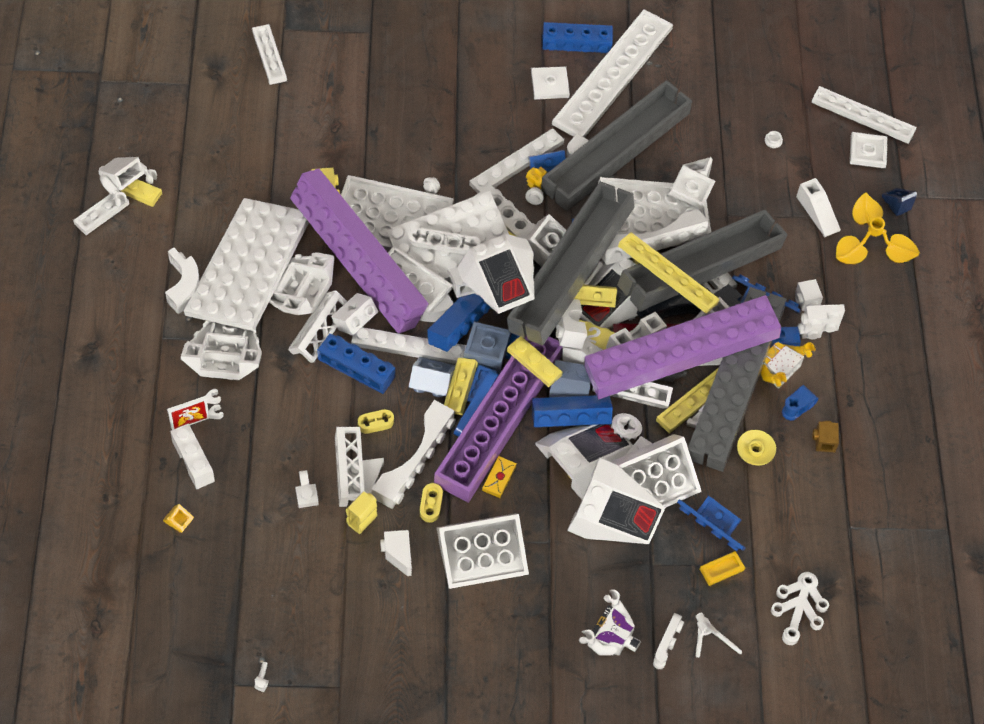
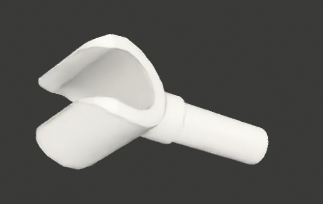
M266 662L262 663L260 674L255 679V689L261 692L266 690L269 682L263 679L267 668Z

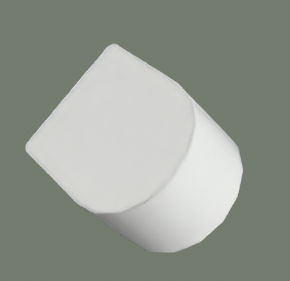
M576 134L567 145L566 156L569 157L589 140Z

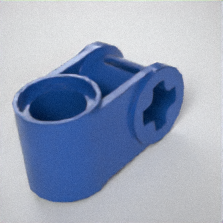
M802 385L785 400V406L782 409L783 417L790 421L797 419L817 403L818 397L806 386Z

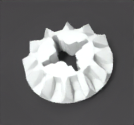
M617 414L612 420L611 428L614 429V434H619L621 438L626 437L628 441L631 438L636 439L642 432L640 421L630 414ZM629 424L628 429L625 430L624 426Z

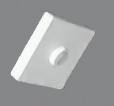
M566 67L531 68L534 99L569 98Z
M852 132L850 164L885 168L887 165V136Z
M683 165L669 194L702 210L715 181Z

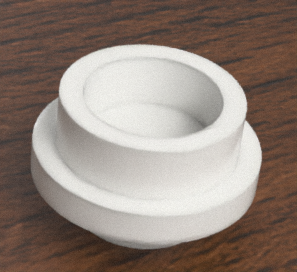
M771 131L766 135L765 143L767 146L778 148L782 145L783 138L779 132Z
M428 177L424 180L423 187L427 193L436 194L440 189V184L436 178Z
M536 187L529 189L525 196L526 200L533 205L541 204L544 199L542 190Z

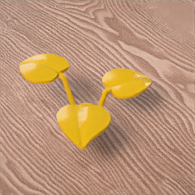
M864 193L856 201L852 216L858 224L863 225L867 223L869 226L868 232L861 242L854 236L843 237L837 244L836 259L845 264L862 262L868 253L867 249L862 245L870 235L876 237L883 234L885 243L888 245L886 254L892 261L903 263L919 256L920 253L917 246L908 237L902 234H894L890 241L888 240L886 230L884 229L885 221L882 219V207L868 193Z

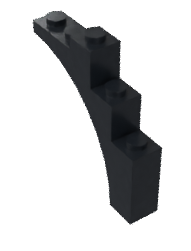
M730 284L714 293L716 297H721L729 307L741 304L740 299L742 295ZM678 294L645 310H637L636 314L643 319L656 312L661 319L674 315L699 314L702 310L684 296Z

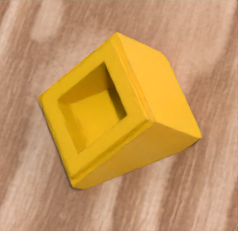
M178 504L172 508L163 521L182 533L194 517Z

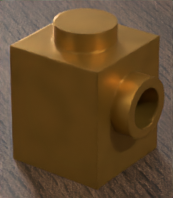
M819 421L817 428L813 429L812 439L816 440V451L836 452L839 444L838 423Z

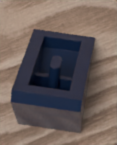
M895 188L881 195L894 214L899 216L912 210L917 192Z

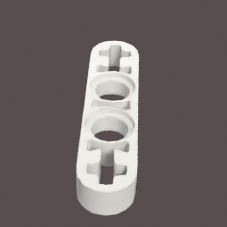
M414 228L409 234L413 246L466 255L472 243H475V245L481 244L480 240L474 236L424 228ZM421 235L418 240H415V237ZM433 237L441 238L438 244L431 242ZM451 240H458L459 245L456 247L450 246Z

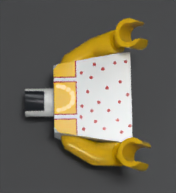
M776 342L769 349L760 374L763 381L773 383L779 389L801 367L804 359L803 355H806L808 358L813 355L811 351L816 350L814 344L808 342L803 346H791Z

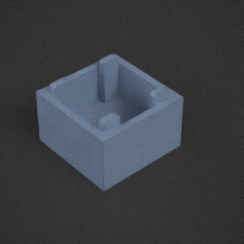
M474 322L464 352V358L476 360L478 365L495 370L500 374L506 357L507 347L510 343L511 332L507 329Z

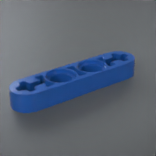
M492 370L488 372L458 423L454 435L460 436L499 374Z

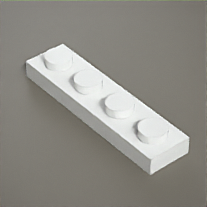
M269 24L253 27L252 32L269 84L287 81V76Z

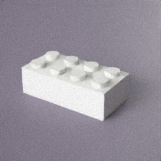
M550 214L538 221L525 238L533 250L534 260L541 267L567 231ZM600 261L583 285H589L603 264Z

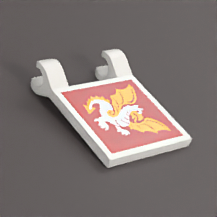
M212 389L201 398L167 409L171 429H177L188 423L192 425L209 418L221 419L223 412L215 413V411L221 409L220 405H218L221 397H212L218 394V390ZM207 403L216 404L208 411Z

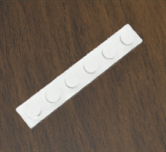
M820 86L811 102L908 144L917 128Z
M552 128L470 180L469 185L477 193L489 185L495 188L530 166L528 156L552 152L564 144V139Z
M363 327L353 335L351 344H355L360 348L418 358L424 357L456 364L458 358H464L466 345L456 344L446 352L429 345L427 338Z

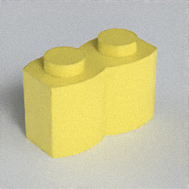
M363 491L346 509L348 516L346 519L347 524L359 534L377 517V500L371 493Z

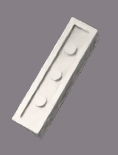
M337 291L326 293L315 313L311 314L288 349L293 355L301 353L310 363L316 360L318 348L329 333L333 334L337 328L334 321L331 326H327V316L333 315L336 312L335 304L337 301L342 305L348 302ZM319 329H323L322 340H317V331ZM313 343L314 352L311 355L305 349L309 344Z
M336 427L335 448L339 507H347L348 500H355L364 491L360 427ZM345 433H356V439L351 443L345 438ZM350 449L357 453V457L353 461L346 456ZM352 466L359 472L354 478L347 473V470ZM354 484L360 489V494H349L348 488Z

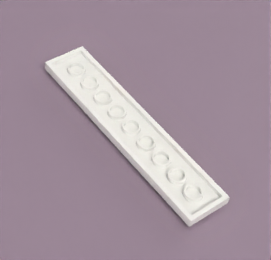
M643 10L552 120V125L573 137L579 134L585 138L670 33L673 24Z

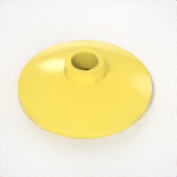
M750 430L740 436L737 443V451L745 462L760 466L769 463L774 458L776 444L769 434L760 430Z

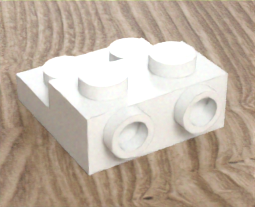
M844 304L806 306L804 313L801 314V323L798 324L799 335L802 336V339L821 338L823 331H838L845 312Z

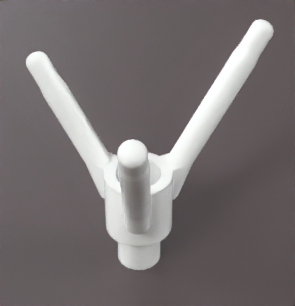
M703 613L696 615L699 627L696 657H700L703 636L710 633L719 637L737 653H742V650L711 625L709 619L705 618Z

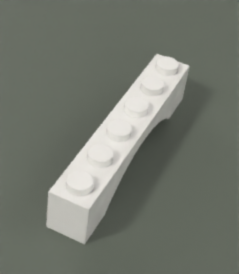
M697 209L681 214L677 220L665 228L634 235L657 251L692 241L708 234V220ZM617 233L601 257L606 265L633 258L618 247L619 242L628 234Z
M436 400L433 401L424 414L425 434L417 452L402 466L383 473L373 486L372 495L378 502L391 509L396 504H400L404 497L403 493L406 489L411 488L416 474H420L423 471L427 458L431 459L436 445L443 442L445 432L454 426L456 421L454 419V410Z

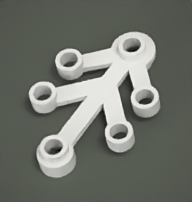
M810 572L800 574L798 581L791 585H780L776 594L781 599H785L789 594L801 590L798 597L782 604L776 602L771 608V613L776 617L781 616L783 612L795 608L790 627H787L782 634L783 641L788 645H794L799 640L798 626L803 610L810 620L812 629L820 630L824 624L823 619L814 612L807 597L808 594L811 595L819 612H826L829 602L819 594L816 589L818 579ZM805 579L810 580L811 583H806ZM780 590H785L786 594L780 593ZM819 603H823L826 607H820ZM778 607L781 609V611L777 612L774 608ZM814 621H818L820 625H815ZM788 632H793L795 636H790Z

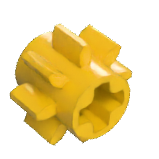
M539 167V169L531 168L526 175V179H528L527 185L531 188L541 189L542 177L546 175L547 171L542 167Z

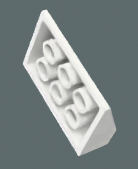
M673 434L611 461L620 466L665 508L677 503L679 499L684 500L702 492L683 436Z
M515 513L437 527L449 589L529 574L519 514Z

